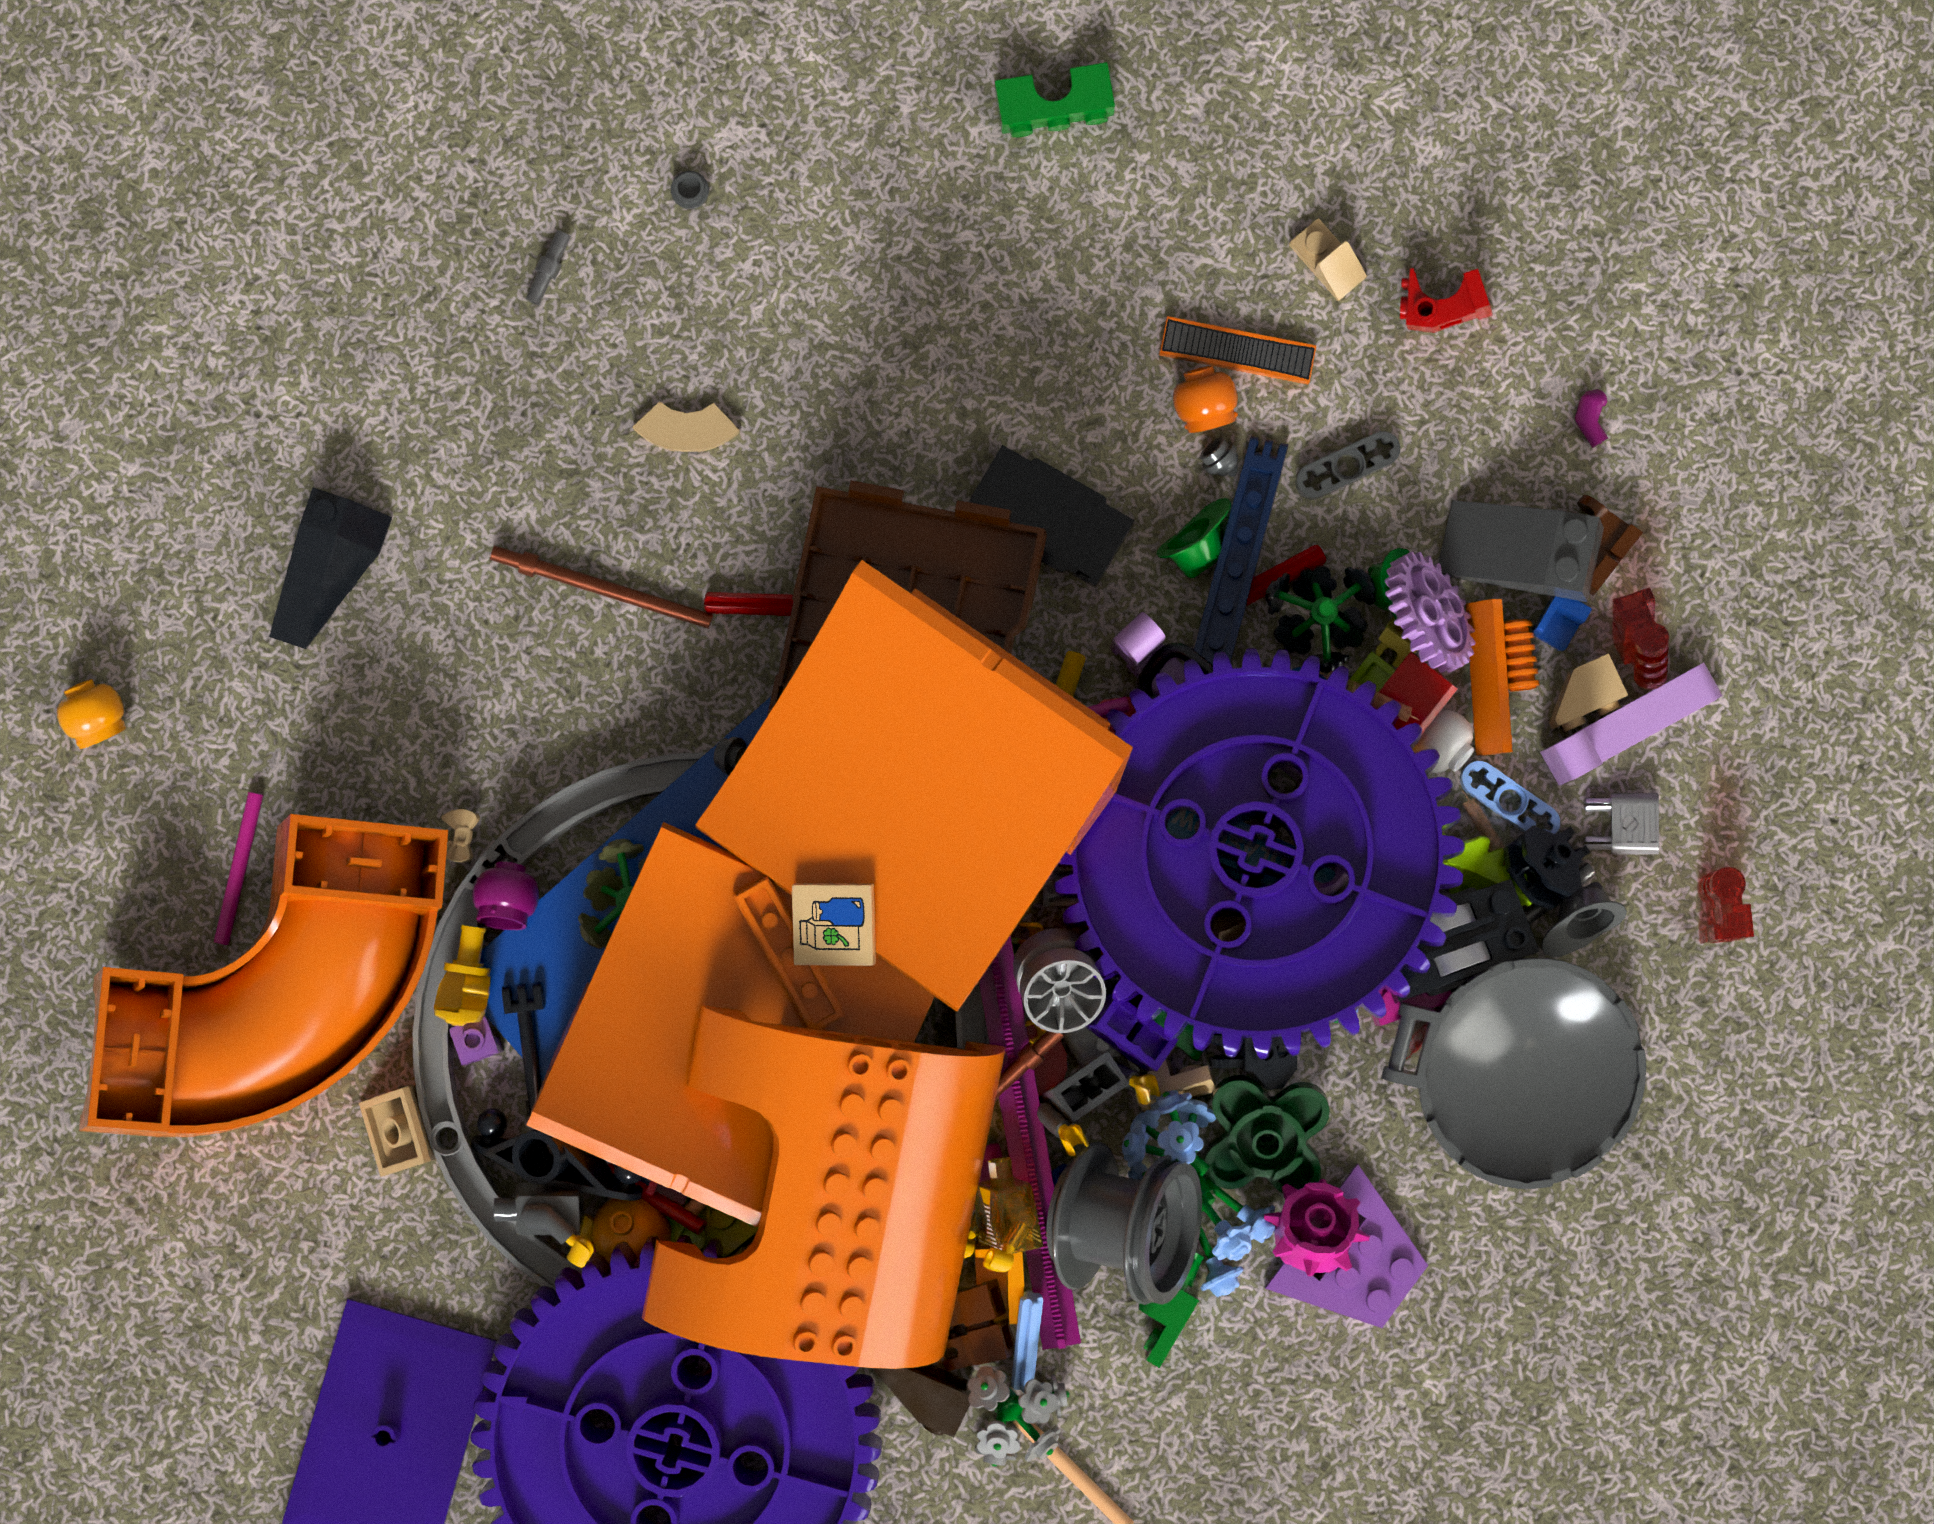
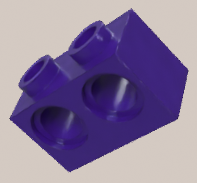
M1106 993L1105 1003L1101 1012L1085 1028L1142 1071H1158L1179 1039L1171 1040L1167 1038L1164 1034V1028L1154 1020L1147 1024L1141 1023L1137 1019V1007L1129 1001L1118 1004L1112 998V993Z

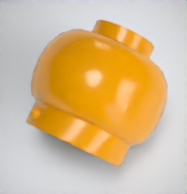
M89 679L63 691L66 698L58 704L57 719L63 732L68 737L75 738L79 749L97 744L126 729L121 718L124 715L123 702L117 691L110 685L105 683L95 685L93 679Z

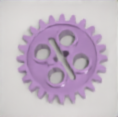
M1412 551L1391 562L1392 567L1386 570L1389 577L1384 581L1390 590L1386 591L1385 595L1393 602L1388 608L1396 613L1397 619H1395L1394 624L1401 626L1403 629L1402 639L1408 638L1411 641L1410 650L1412 652L1418 650L1420 661L1428 660L1430 668H1438L1440 673L1445 671L1450 673L1469 663V657L1474 655L1471 646L1476 644L1470 634L1475 632V629L1467 621L1472 618L1471 614L1464 611L1466 601L1458 596V586L1452 587L1450 584V575L1448 573L1443 575L1441 565L1439 563L1433 565L1431 556L1428 555L1424 558L1421 552L1414 554Z

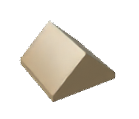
M416 1085L406 1086L359 1103L380 1177L436 1160L420 1113Z

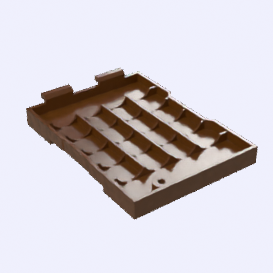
M850 480L848 492L816 486L792 597L794 602L767 716L794 675L852 572L861 560L909 593H912L916 588L1011 654L1014 638L1027 627L1029 613L1032 610L1047 538L1045 529L1012 523L1009 521L1011 510L957 500L955 512L905 503L902 501L905 491L901 489Z

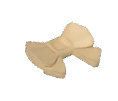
M466 809L451 810L441 817L442 821L455 829L453 841L447 842L446 859L459 863L469 862L473 859L470 847L473 828L479 822L480 816Z

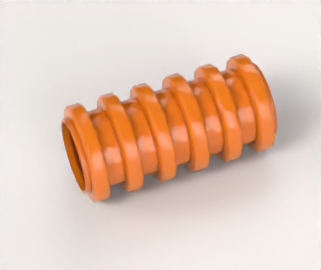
M1528 619L1504 621L1508 690L1510 692L1531 690L1540 685V681L1535 679V675L1539 673L1538 668H1534L1537 657L1532 655V651L1536 649L1535 645L1531 644L1534 633L1529 631V627L1533 626V624Z

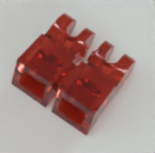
M1650 587L1613 599L1614 621L1612 622V640L1623 664L1632 663L1636 684L1644 689H1657L1665 684L1668 677L1669 633L1664 626L1656 623L1654 620L1655 598Z
M1724 867L1705 874L1698 882L1697 891L1699 897L1706 903L1708 926L1698 929L1700 944L1734 942L1754 937L1751 904H1743L1742 902L1746 881L1743 874L1736 868Z

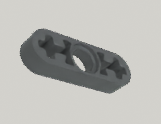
M1386 431L1374 433L1304 466L1296 477V489L1306 499L1316 500L1392 465L1400 454V443L1392 433ZM1377 440H1380L1383 445L1389 443L1392 446V449L1388 452L1389 458L1384 459L1382 455L1372 457L1368 462L1373 467L1367 469L1365 458L1358 448L1364 447V453L1367 454L1376 448ZM1346 455L1354 457L1358 462L1357 473L1352 476L1342 475L1337 469V461L1340 457ZM1329 463L1330 472L1338 483L1333 485L1331 477L1319 484V491H1315L1313 487L1306 488L1303 483L1308 479L1307 473L1312 472L1315 477L1322 475L1327 471L1323 465Z

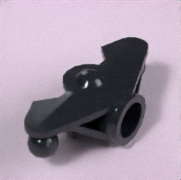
M486 1109L477 1119V1128L481 1135L472 1138L471 1147L519 1174L522 1179L531 1184L549 1185L628 1201H636L642 1198L643 1188L635 1184L642 1178L638 1174L614 1165L613 1173L604 1159L534 1128L510 1139L500 1138L508 1127V1121L504 1112L499 1109ZM547 1145L551 1148L553 1155L549 1153Z

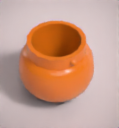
M1213 366L1201 367L1183 373L1185 380L1176 385L1173 392V404L1179 418L1186 422L1184 428L1188 429L1189 433L1218 428L1236 421L1238 413L1234 412V408H1236L1238 403V394L1230 376L1224 372H1214Z

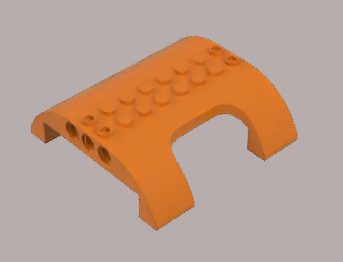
M701 1005L686 1084L704 1093L744 1105L759 1112L767 1119L773 1132L774 1150L759 1227L752 1244L741 1254L727 1258L706 1257L695 1244L656 1240L642 1319L655 1327L691 1341L762 1357L888 1369L914 1368L938 1362L944 1357L1006 1048L998 1045L966 1041L964 1050L752 1021L741 1010Z

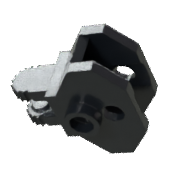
M1533 825L1503 849L1507 873L1530 902L1550 910L1582 887L1579 864L1583 862L1582 858L1589 854L1590 850L1586 845L1576 850L1571 847L1568 841L1576 833L1571 826L1562 833L1558 831L1553 834ZM1524 873L1527 874V879H1528L1531 883H1529V882L1525 879Z
M1215 1033L1211 1043L1223 1045L1222 1034ZM1282 1037L1272 1038L1269 1056L1266 1059H1260L1254 1049L1252 1038H1243L1241 1048L1234 1058L1227 1055H1215L1209 1057V1066L1219 1069L1240 1068L1267 1090L1283 1089L1297 1070V1056L1289 1054Z

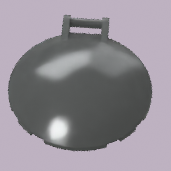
M1530 957L1514 959L1489 967L1471 977L1449 996L1439 1010L1400 1002L1397 1014L1401 1015L1389 1064L1383 1067L1381 1078L1390 1082L1418 1088L1421 1107L1432 1134L1453 1160L1475 1176L1490 1183L1517 1189L1551 1187L1554 1183L1571 1177L1578 1178L1592 1170L1602 1162L1601 1158L1617 1142L1621 1143L1637 1116L1645 1088V1049L1641 1045L1637 1030L1638 1024L1624 1000L1604 980L1590 971L1575 964L1551 958ZM1416 1020L1428 1022L1416 1071L1404 1070Z

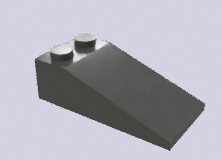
M1452 500L1438 563L1441 565L1442 574L1448 573L1450 578L1588 602L1604 527L1600 518L1596 516L1561 510Z

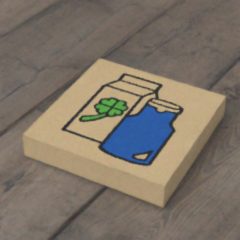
M794 883L792 885L794 965L873 966L876 964L874 883Z

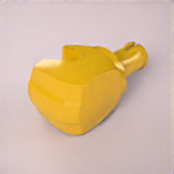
M461 925L462 930L457 960L453 959L452 963L444 962L443 970L447 972L438 987L434 1004V1015L444 1019L446 1023L451 1025L464 1026L467 1023L480 1022L486 1013L490 992L491 969L484 968V964L480 963L486 928Z

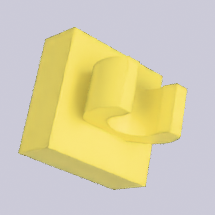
M1393 616L1378 638L1381 642L1376 649V655L1380 656L1386 648L1393 649L1397 652V657L1392 666L1396 668L1399 667L1410 653L1411 641L1408 638L1402 639L1403 629L1401 626L1394 624L1395 618Z

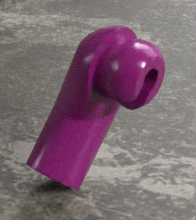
M1599 389L1589 390L1582 395L1575 414V422L1592 448L1608 439L1607 434L1598 422L1602 407L1607 404L1606 394Z

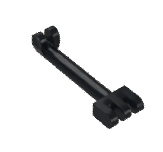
M541 982L533 983L532 992L534 998L528 999L526 984H518V1000L516 1001L512 1000L511 987L502 986L504 1014L517 1013L528 1098L525 1101L528 1117L542 1086L533 1010L545 1008Z

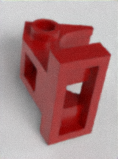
M1411 268L1409 278H1402L1401 282L1403 290H1408V297L1401 296L1400 319L1406 320L1408 330L1435 333L1476 318L1480 320L1493 316L1478 268L1463 273L1464 278L1456 294L1440 300L1430 298L1423 293L1414 268ZM1425 309L1433 310L1428 316L1421 315V312Z

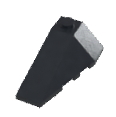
M313 487L299 525L269 637L307 649L332 617L339 604L358 583L357 581L366 569L379 556L392 517L350 499Z

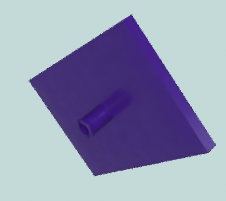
M347 1299L282 1524H445L477 1415L473 1408L474 1401L483 1392L485 1386L481 1382V1375L487 1364L493 1360V1347L498 1340L354 1299ZM383 1430L387 1431L390 1434L392 1439L391 1441H387L383 1438Z

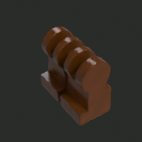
M1583 494L1577 502L1578 507L1587 515L1599 517L1604 527L1589 593L1593 596L1643 532L1634 525L1624 522L1595 498Z
M997 1279L957 1291L950 1330L956 1329V1325L964 1323L965 1327L968 1326L969 1331L962 1334L954 1332L948 1336L946 1349L954 1347L958 1350V1355L943 1360L945 1371L1008 1359L1014 1355L1015 1340L1009 1319L1006 1318L995 1322L993 1320L1006 1313Z

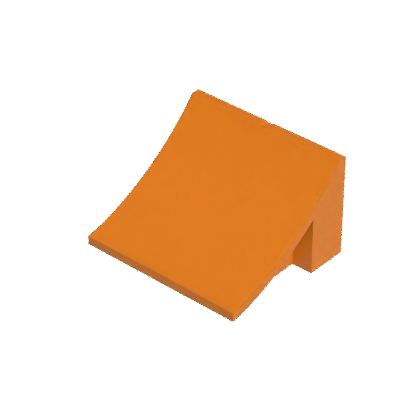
M861 560L852 572L834 607L783 693L695 826L696 829L763 876H768L770 881L790 895H792V885L794 883H874L876 955L958 1012L1065 853L1067 852L1070 855L1073 853L1116 793L1133 747L1108 730L1111 725L1110 722L915 588L912 593H909Z
M663 822L590 983L587 982L556 1047L526 1125L667 1188H672L687 1197L758 1228L774 1150L773 1132L767 1119L759 1112L744 1105L704 1093L686 1084L701 1005L741 1010L752 1021L807 1028L732 896L765 876L729 851ZM771 881L793 920L792 895ZM877 955L876 964L873 966L818 965L847 1015L822 1030L914 1043L935 996Z

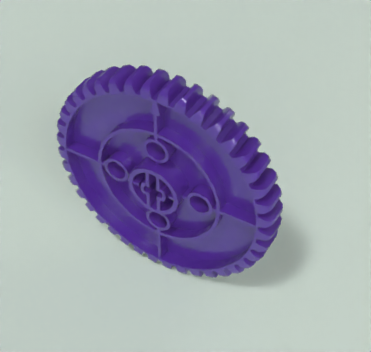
M1255 648L1246 649L1242 668L1235 669L1232 668L1225 652H1216L1213 659V673L1205 675L1195 660H1187L1184 663L1186 682L1177 685L1171 676L1165 672H1160L1156 674L1159 696L1151 699L1144 691L1138 688L1133 689L1129 695L1136 713L1129 717L1121 711L1111 709L1106 714L1115 735L1131 745L1133 750L1116 793L1073 853L1070 855L1066 852L1057 865L1065 869H1072L1073 874L1058 880L1054 885L1055 892L1061 897L1078 898L1079 900L1078 903L1072 905L1063 913V922L1070 927L1088 925L1089 930L1083 933L1075 942V949L1082 952H1092L1093 954L1102 951L1103 955L1096 961L1095 966L1103 980L1110 979L1117 974L1121 976L1115 985L1112 998L1118 1004H1122L1126 1001H1131L1140 994L1143 998L1138 1006L1137 1019L1143 1024L1154 1020L1162 1011L1167 1013L1164 1022V1034L1171 1040L1178 1037L1187 1024L1194 1026L1193 1044L1195 1049L1205 1050L1211 1043L1214 1034L1218 1033L1222 1034L1226 1055L1233 1058L1239 1052L1243 1038H1252L1257 1056L1260 1059H1266L1269 1056L1272 1038L1282 1037L1289 1054L1297 1056L1300 1053L1302 1044L1301 1033L1308 1031L1311 1032L1320 1047L1327 1048L1331 1044L1329 1024L1338 1021L1347 1033L1354 1036L1360 1030L1359 1018L1356 1010L1360 1007H1363L1368 1013L1379 1019L1386 1015V1006L1380 994L1384 988L1401 998L1408 996L1410 986L1400 971L1405 967L1413 972L1427 973L1430 968L1429 960L1417 948L1419 943L1428 946H1442L1445 942V933L1439 926L1432 923L1430 919L1431 917L1447 918L1455 915L1457 910L1456 903L1449 897L1440 894L1439 889L1454 888L1463 882L1462 872L1454 867L1444 865L1443 860L1461 855L1464 852L1465 844L1461 839L1454 836L1442 835V831L1450 829L1461 820V812L1455 807L1437 806V802L1444 799L1451 792L1453 783L1451 779L1446 777L1428 779L1427 774L1438 764L1440 755L1435 749H1426L1414 753L1412 749L1416 746L1422 734V727L1419 724H1408L1399 730L1394 727L1400 715L1401 704L1392 700L1376 710L1372 707L1376 694V684L1367 681L1360 685L1354 693L1348 691L1349 670L1344 666H1339L1332 672L1328 680L1320 678V662L1317 656H1309L1304 661L1299 672L1291 670L1289 653L1284 649L1277 651L1271 668L1261 667L1260 656ZM1285 765L1294 767L1302 775V783L1299 788L1288 794L1278 793L1268 783L1269 776L1273 770ZM1186 810L1196 814L1200 819V825L1196 834L1192 837L1177 839L1169 834L1167 830L1168 821L1176 812ZM1255 818L1264 819V826L1251 825L1249 832L1235 827L1242 821ZM1274 822L1286 829L1294 841L1295 849L1277 843L1276 835L1272 831ZM1226 837L1254 848L1257 839L1266 841L1265 846L1268 854L1292 862L1293 865L1289 869L1260 858L1257 866H1251L1248 864L1249 857L1247 852L1226 845L1222 841ZM1219 856L1237 862L1239 871L1243 874L1240 884L1227 876L1220 865ZM1335 866L1346 873L1349 883L1342 893L1328 896L1318 891L1314 884V878L1322 868ZM1265 873L1280 878L1279 881L1270 886L1261 888L1250 887V879L1262 880ZM1226 911L1237 912L1242 915L1246 922L1245 931L1242 936L1230 942L1221 941L1212 932L1213 921L1219 914Z
M680 1235L676 1241L693 1244L690 1236ZM657 1236L647 1238L639 1258L636 1257L627 1242L617 1243L611 1254L610 1265L602 1255L593 1252L589 1261L582 1267V1275L571 1267L562 1269L555 1279L556 1290L548 1286L539 1287L531 1297L532 1309L522 1308L515 1313L510 1321L513 1333L501 1335L493 1347V1353L498 1361H492L487 1364L482 1372L481 1382L488 1390L478 1395L474 1401L473 1408L474 1412L484 1420L480 1421L472 1430L471 1442L485 1450L477 1456L472 1467L475 1475L481 1478H492L485 1484L479 1494L482 1505L488 1507L501 1506L491 1524H656L650 1521L644 1514L643 1508L649 1505H658L669 1513L671 1520L664 1524H856L855 1521L865 1520L870 1513L872 1502L865 1492L872 1491L877 1487L880 1472L871 1462L879 1458L883 1445L881 1437L871 1432L880 1423L881 1410L877 1405L865 1403L874 1392V1379L866 1374L853 1375L860 1368L855 1366L762 1357L712 1347L671 1334L644 1321L642 1313L656 1240H660ZM711 1238L703 1254L706 1257L723 1258L721 1240ZM741 1246L735 1255L741 1254L747 1247ZM689 1355H700L710 1363L712 1372L704 1376L693 1375L685 1368L683 1358ZM593 1409L605 1410L613 1417L615 1426L609 1429H600L589 1421L587 1412ZM673 1434L683 1437L681 1446L671 1443ZM747 1451H754L766 1459L768 1466L763 1470L751 1471L740 1463L738 1456Z

